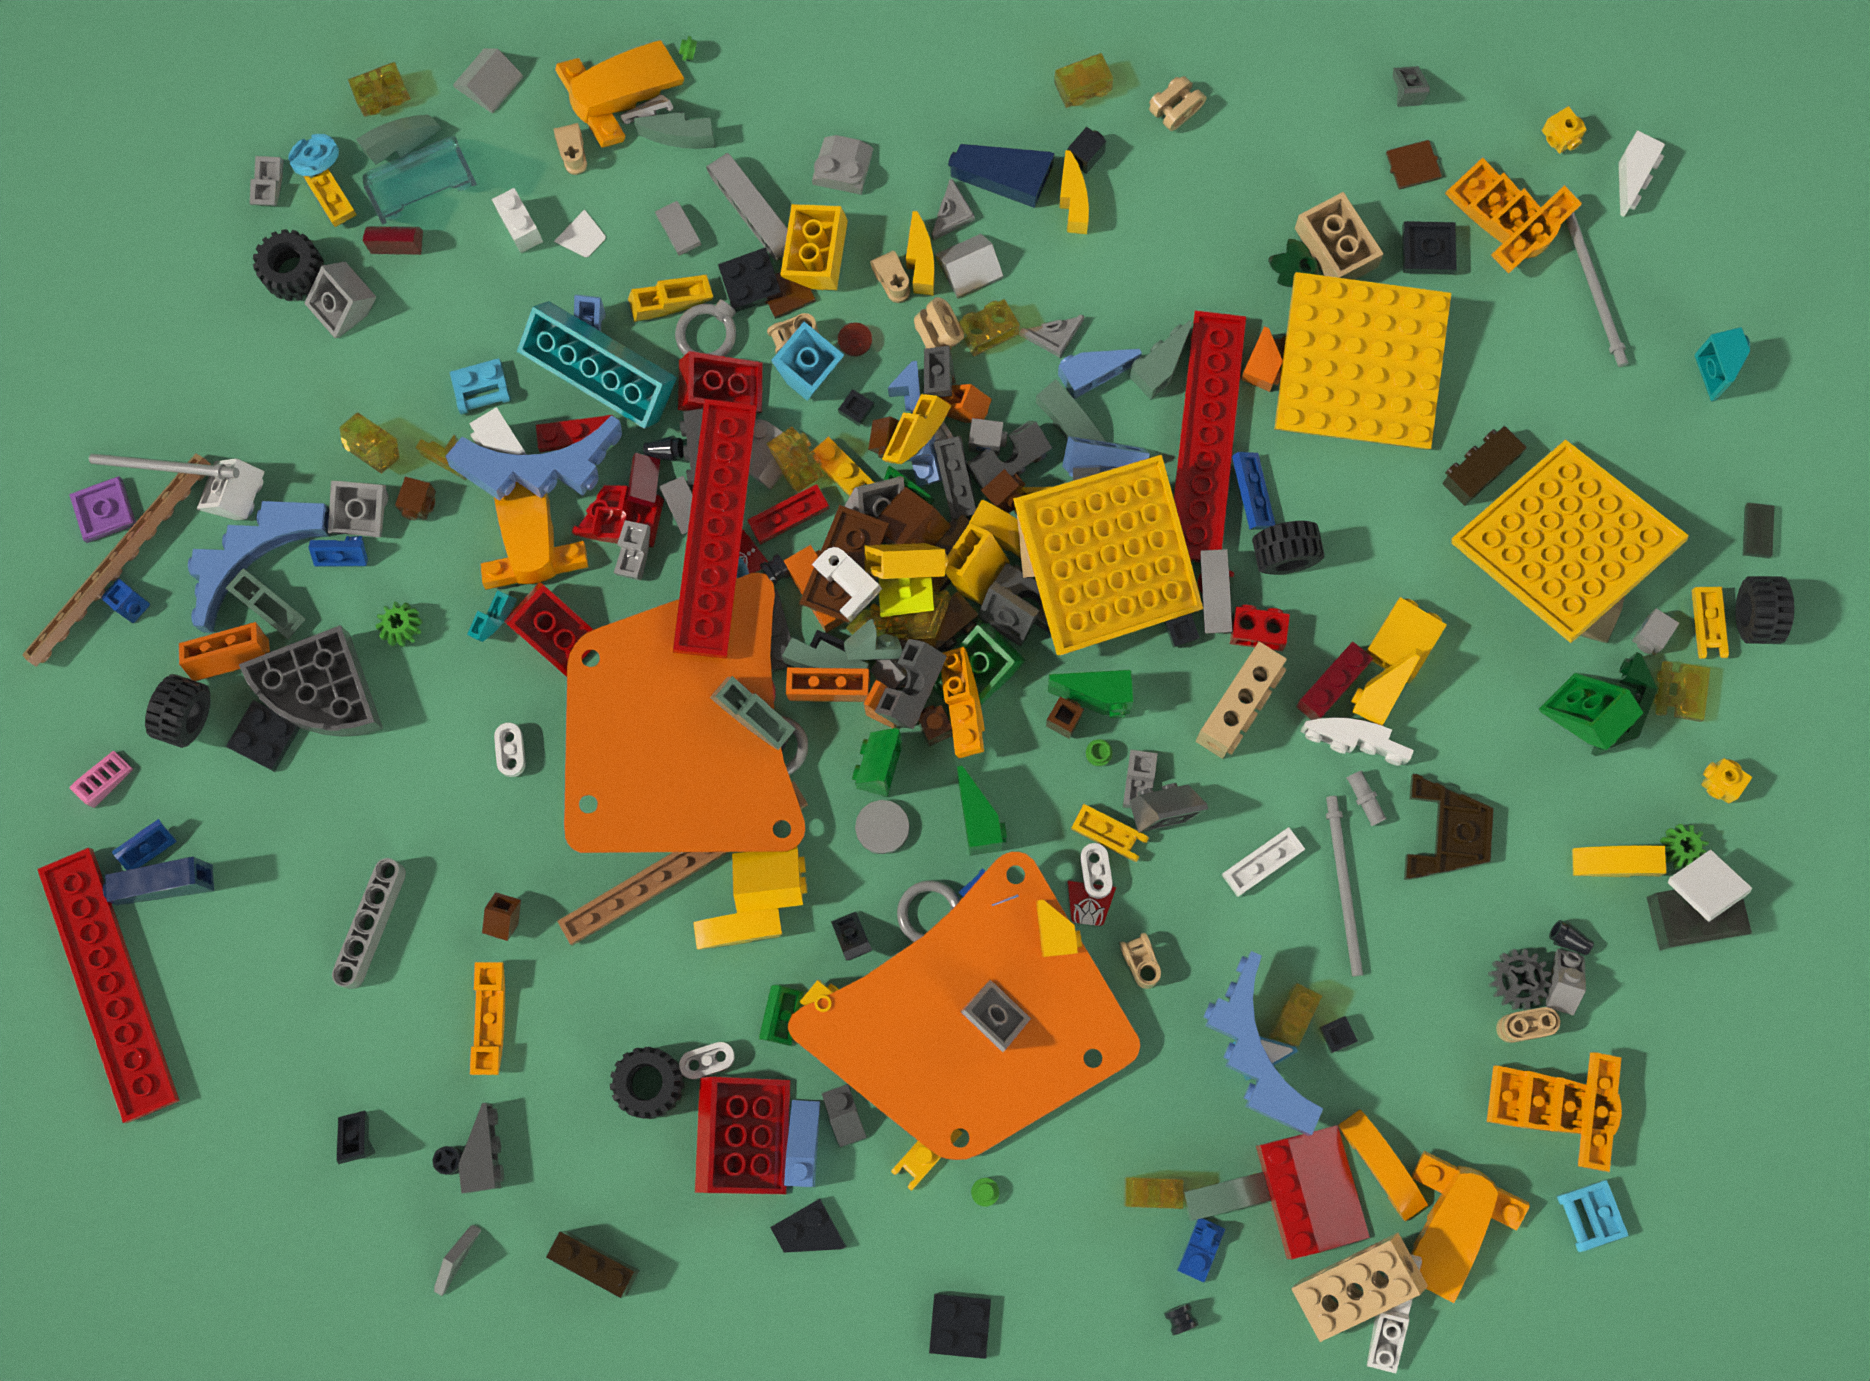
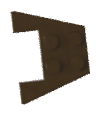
M1412 774L1409 799L1438 803L1435 856L1407 854L1405 856L1404 880H1412L1490 863L1494 808L1466 795L1446 789L1445 786L1439 783L1428 781L1421 775Z

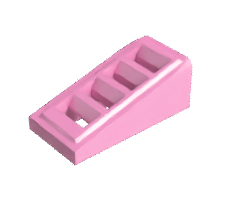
M112 751L78 778L69 788L86 805L95 808L133 768L119 754ZM114 762L121 770L115 772L109 765ZM104 770L112 776L109 780L101 774ZM96 778L102 783L100 787L93 782ZM90 787L94 792L89 794L86 789Z

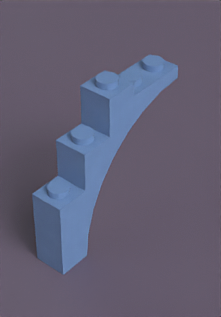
M611 415L596 431L581 441L560 450L532 455L499 453L461 437L446 455V459L452 469L499 501L504 495L507 496L513 491L516 481L540 498L546 492L550 493L555 488L557 479L583 496L587 490L590 491L596 486L599 479L596 465L603 461L606 451L611 444L614 446L620 440L622 429L620 421Z
M262 501L261 510L257 512V523L259 526L227 525V532L222 538L224 550L193 549L192 557L188 560V571L191 576L199 581L195 586L196 608L192 610L191 614L193 626L201 632L213 633L217 613L228 592L226 587L243 568L246 570L254 561L269 551L289 542L312 537H329V508L322 503Z
M1251 951L1247 957L1242 955L1236 971L1240 972L1236 983L1231 981L1225 997L1229 998L1228 1002L1218 998L1215 1004L1211 1002L1208 1004L1203 1018L1208 1019L1205 1026L1236 1040L1235 1044L1230 1042L1223 1056V1058L1227 1059L1225 1066L1256 1080L1255 1085L1250 1083L1245 1092L1244 1099L1248 1100L1245 1107L1310 1136L1314 1132L1323 1108L1304 1098L1283 1079L1272 1065L1261 1044L1255 1024L1253 993L1255 976L1262 956Z

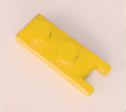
M329 169L312 178L310 176H303L334 227L357 215Z
M829 436L809 453L810 457L849 497L855 487L874 483Z
M1695 587L1692 589L1698 657L1705 659L1707 657V648H1719L1720 657L1728 658L1729 650L1722 587Z
M1083 804L1071 827V830L1134 862L1138 861L1139 856L1130 851L1136 839L1145 843L1149 840V837L1145 834L1138 833L1137 830Z
M955 1129L951 1134L952 1144L962 1135V1132L958 1129ZM917 1141L891 1172L896 1175L903 1167L915 1178L908 1185V1188L912 1191L941 1157Z

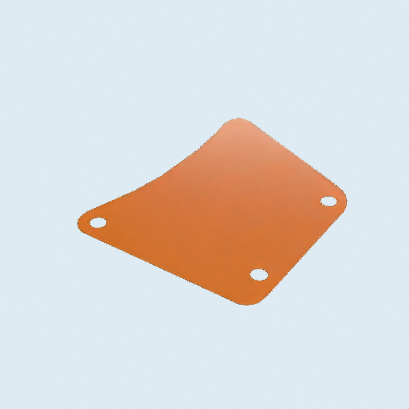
M757 572L736 578L727 659L673 653L679 599L590 631L583 635L574 645L567 665L564 811L565 839L573 850L580 853L786 852L800 844L805 833V821L784 763L781 748L776 750L710 698L727 677L733 676L752 694L756 693L774 709L770 651L775 592L774 584L766 574ZM590 649L598 652L600 656L598 664L594 667H587L581 659L582 654ZM587 795L595 797L598 803L597 809L592 813L581 811L579 802L582 797ZM779 820L787 821L791 826V833L786 838H778L773 833V825Z
M1009 852L996 859L960 902L923 937L863 978L827 995L832 1002L831 1008L828 1011H818L815 1008V1002H812L792 1014L788 1023L789 1033L798 1044L925 1147L940 1157L953 1160L969 1159L983 1153L1125 1068L1136 1059L1140 1050L1139 1037L1083 943L1082 947H1077L1078 953L1042 957L1036 901L1044 900L1065 918L1068 919L1035 861L1027 854L1021 852ZM1011 866H1020L1024 870L1025 878L1021 883L1013 884L1008 881L1006 875ZM1015 895H1018V896H1019V897L1013 898V899H1011V900H1008V901H1005V902H1002V903H999V904H997V905L992 906V904H995V903L1000 902V901H1002V900H1005V899H1007V898L1013 897V896H1015ZM989 980L998 986L1031 1018L1004 1052L960 1012ZM826 998L818 1000L819 1008L826 1009L829 1003ZM1089 1049H1096L1101 1053L1102 1062L1098 1067L1090 1068L1085 1064L1084 1054ZM958 1128L966 1130L969 1134V1142L962 1148L954 1146L951 1142V1134Z

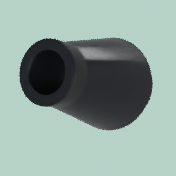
M672 435L652 442H645L643 452L644 455L653 458L677 461V459L683 458V441L680 437L676 438Z
M1558 920L1549 934V938L1554 941V945L1582 953L1585 956L1590 953L1594 945V941L1587 938L1569 921Z

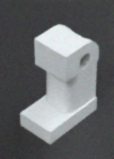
M828 548L812 564L830 583L834 580L852 597L840 610L850 622L882 590L880 585L840 548ZM839 560L836 566H832L835 561Z

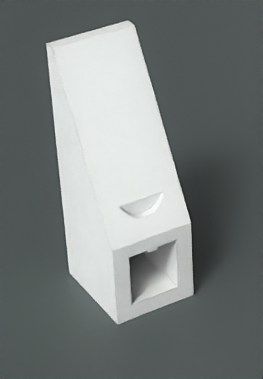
M1638 130L1619 161L1620 215L1623 217L1629 208L1632 210L1636 208L1642 197L1638 195L1640 189L1645 190L1653 177L1649 174L1651 169H1657L1664 157L1660 153L1665 144Z

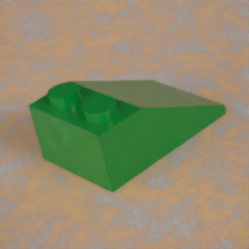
M989 623L978 624L958 647L966 649L981 705L1004 685L1026 661ZM940 672L933 689L944 699Z
M1131 670L1049 674L1047 688L1048 692L1053 695L1061 696L1064 699L1070 698L1082 707L1101 715H1109L1110 718L1114 719L1126 717V714H1130L1134 702Z
M1574 673L1539 708L1542 714L1586 743L1604 750L1614 745L1617 739L1628 728L1633 726L1635 721L1644 713L1629 689L1578 673Z
M892 728L870 732L869 739L863 740L860 749L863 759L861 765L856 764L852 780L856 781V789L888 797L903 747L900 729Z
M957 766V777L970 856L1002 851V844L1007 843L1005 822L999 823L998 814L963 766Z

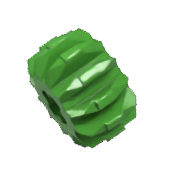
M394 601L392 609L384 606L386 613L384 615L377 614V618L382 621L376 624V629L381 631L379 637L382 640H387V643L391 646L398 642L401 647H404L406 639L414 643L415 640L412 635L421 634V630L417 626L423 624L422 619L417 617L419 614L416 608L411 609L410 604L407 602L400 606L398 602ZM401 620H402V621H403V624H402L401 626L397 625V628H396V627H395L396 623L399 622V623L401 624Z
M1683 824L1676 825L1675 829H1667L1665 831L1667 837H1662L1659 841L1666 846L1665 854L1667 853L1668 855L1666 863L1674 861V869L1676 870L1681 869L1682 866L1686 867L1705 854L1707 851L1703 847L1709 843L1705 840L1701 841L1702 831L1694 833V825H1688L1685 828Z

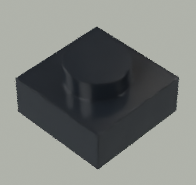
M852 389L838 408V413L860 426L873 409L874 402Z
M1191 613L1165 622L1173 648L1200 638Z
M1346 1016L1319 1027L1331 1053L1358 1041Z

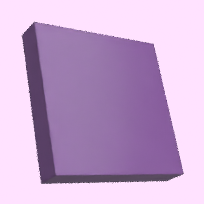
M119 476L69 494L83 541L86 543L130 528L136 523L123 479Z

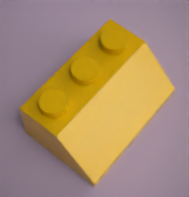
M791 205L781 277L811 289L837 290L848 222L841 206Z

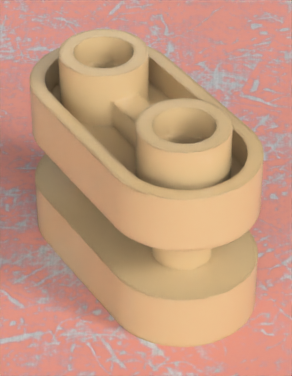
M1185 76L1174 78L1165 91L1156 93L1149 102V111L1156 118L1164 114L1166 115L1163 124L1170 131L1176 130L1193 116L1207 99L1199 89L1192 93L1190 92L1193 83Z
M935 297L926 306V309L921 310L914 317L915 328L919 332L926 348L950 346L951 348V346H956L964 338V332L951 306L940 297Z
M1548 1007L1515 1012L1501 1017L1497 1022L1496 1031L1498 1036L1508 1043L1542 1038L1557 1032L1560 1027V1018L1555 1010Z

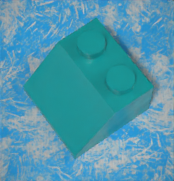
M1742 327L1711 334L1694 354L1711 402L1716 401L1734 382L1750 353V340L1747 335H1744Z

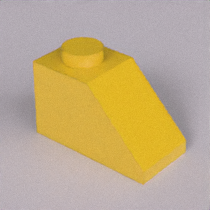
M1037 900L1042 957L1078 953L1077 947H1082L1080 930L1075 931V925L1046 901Z

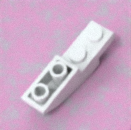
M1350 718L1315 719L1306 721L1300 731L1306 734L1305 737L1313 742L1320 743L1323 741L1330 744V748L1342 754L1346 752L1351 753L1355 746L1358 745L1361 751L1370 755L1377 753L1384 756L1385 761L1396 766L1405 765L1411 759L1414 751L1389 740L1392 729L1363 720Z
M1411 1255L1420 1271L1421 1257ZM1385 1273L1384 1278L1389 1280L1387 1274ZM1413 1298L1375 1316L1367 1366L1392 1373L1397 1372Z

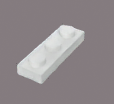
M1288 827L1222 873V876L1236 896L1239 897L1299 855L1305 848Z

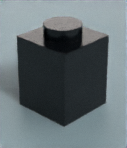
M1086 126L1068 147V151L1072 152L1082 172L1087 174L1103 156L1106 149V140L1100 132L1092 131Z

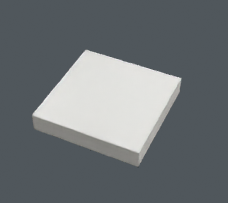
M1709 850L1671 876L1668 884L1708 922L1750 894L1752 887L1712 850Z

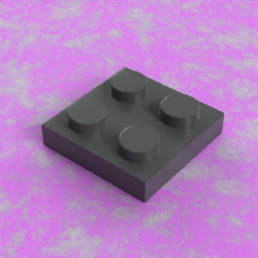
M994 581L988 589L978 614V619L985 624L989 623L997 632L1021 647L1027 640L1039 610L1033 607L1031 603L1012 593L1008 588Z

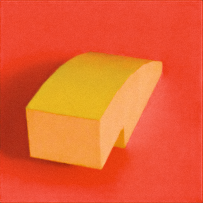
M1066 150L1059 208L1069 209L1068 233L1087 234L1089 216L1087 190L1076 159L1071 151Z
M913 211L906 254L907 269H914L913 293L934 296L935 275L932 246L923 220L918 211Z
M707 275L662 280L658 281L656 286L631 289L628 301L634 322L687 310L712 300L713 294Z
M921 394L913 413L903 412L882 460L903 464L913 457L936 433L951 405L938 396Z
M981 500L969 523L991 532L1002 549L1013 552L1021 559L1017 518L991 503Z
M1601 846L1572 849L1573 876L1660 877L1666 874L1665 846Z
M778 908L741 912L693 922L697 950L751 943L755 940L777 938L782 934Z

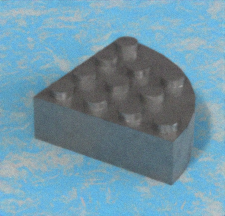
M341 625L239 664L248 685L254 693L275 713L302 729L321 735L341 737L364 735L383 729L350 633Z

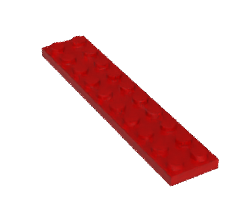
M1196 310L1194 312L1174 489V502L1191 562L1201 563V550L1222 549L1246 316Z
M704 399L673 653L727 659L757 405Z
M88 847L38 868L37 870L122 1122H132L180 1101L112 903L107 902V898L104 897L103 884L105 882L94 850Z

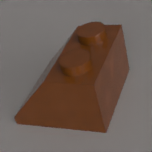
M904 487L876 518L890 524L884 539L888 545L926 543L934 546L951 527L932 505L907 487Z

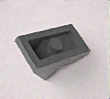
M1419 66L1393 68V79L1398 87L1397 106L1404 107L1423 104L1430 91V86Z
M950 346L924 349V394L938 397L952 396V384H956Z
M849 1084L821 1093L830 1117L831 1126L840 1147L867 1138Z

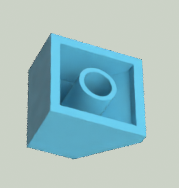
M803 322L771 361L787 385L808 401L839 364L844 354L806 322Z

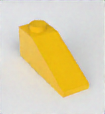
M1416 648L1368 681L1364 689L1358 687L1351 702L1355 703L1352 712L1383 726L1419 661L1422 651Z

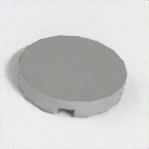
M878 800L862 808L856 819L855 830L858 840L865 849L875 854H889L904 845L909 834V822L906 813L899 805L892 801Z

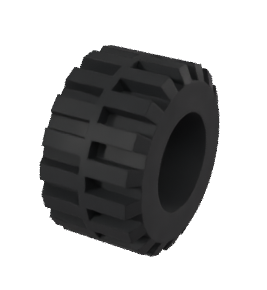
M287 229L281 230L280 234L276 231L272 232V237H264L262 239L264 243L257 245L256 250L258 254H253V260L255 261L253 268L256 271V275L267 290L277 298L282 299L284 297L286 301H292L295 297L297 301L302 300L303 295L308 296L321 266L324 265L323 257L312 241L303 233L300 235L296 230H292L289 233ZM300 258L299 264L295 269L287 273H279L281 265L286 260Z
M1289 521L1263 529L1254 535L1252 539L1258 570L1264 574L1281 575L1298 572L1316 565L1325 557L1317 523L1311 521Z
M1747 576L1743 580L1737 594L1735 613L1737 628L1744 643L1782 644L1788 638L1793 625L1795 607L1793 592L1785 577Z
M170 674L165 677L153 692L147 706L145 728L149 737L180 748L189 746L200 734L206 723L211 702L209 687L203 683L176 674Z
M638 1047L633 1049L632 1052H626L622 1055L624 1058L616 1062L614 1065L616 1066L615 1072L612 1071L610 1076L613 1078L612 1083H610V1090H613L614 1095L612 1097L619 1104L618 1107L622 1111L627 1112V1114L642 1119H656L658 1116L666 1115L669 1110H673L676 1107L675 1103L677 1100H680L682 1097L681 1090L684 1089V1082H682L684 1075L681 1073L678 1062L668 1053L652 1047ZM646 1066L658 1069L663 1079L660 1092L650 1100L638 1098L632 1088L635 1074Z

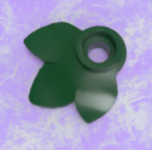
M1288 239L1286 253L1276 254L1268 258L1271 268L1280 274L1277 283L1285 287H1293L1294 274L1296 272L1317 275L1319 272V264L1315 258L1310 256L1308 247L1295 239ZM1308 267L1310 271L1305 272L1301 268Z

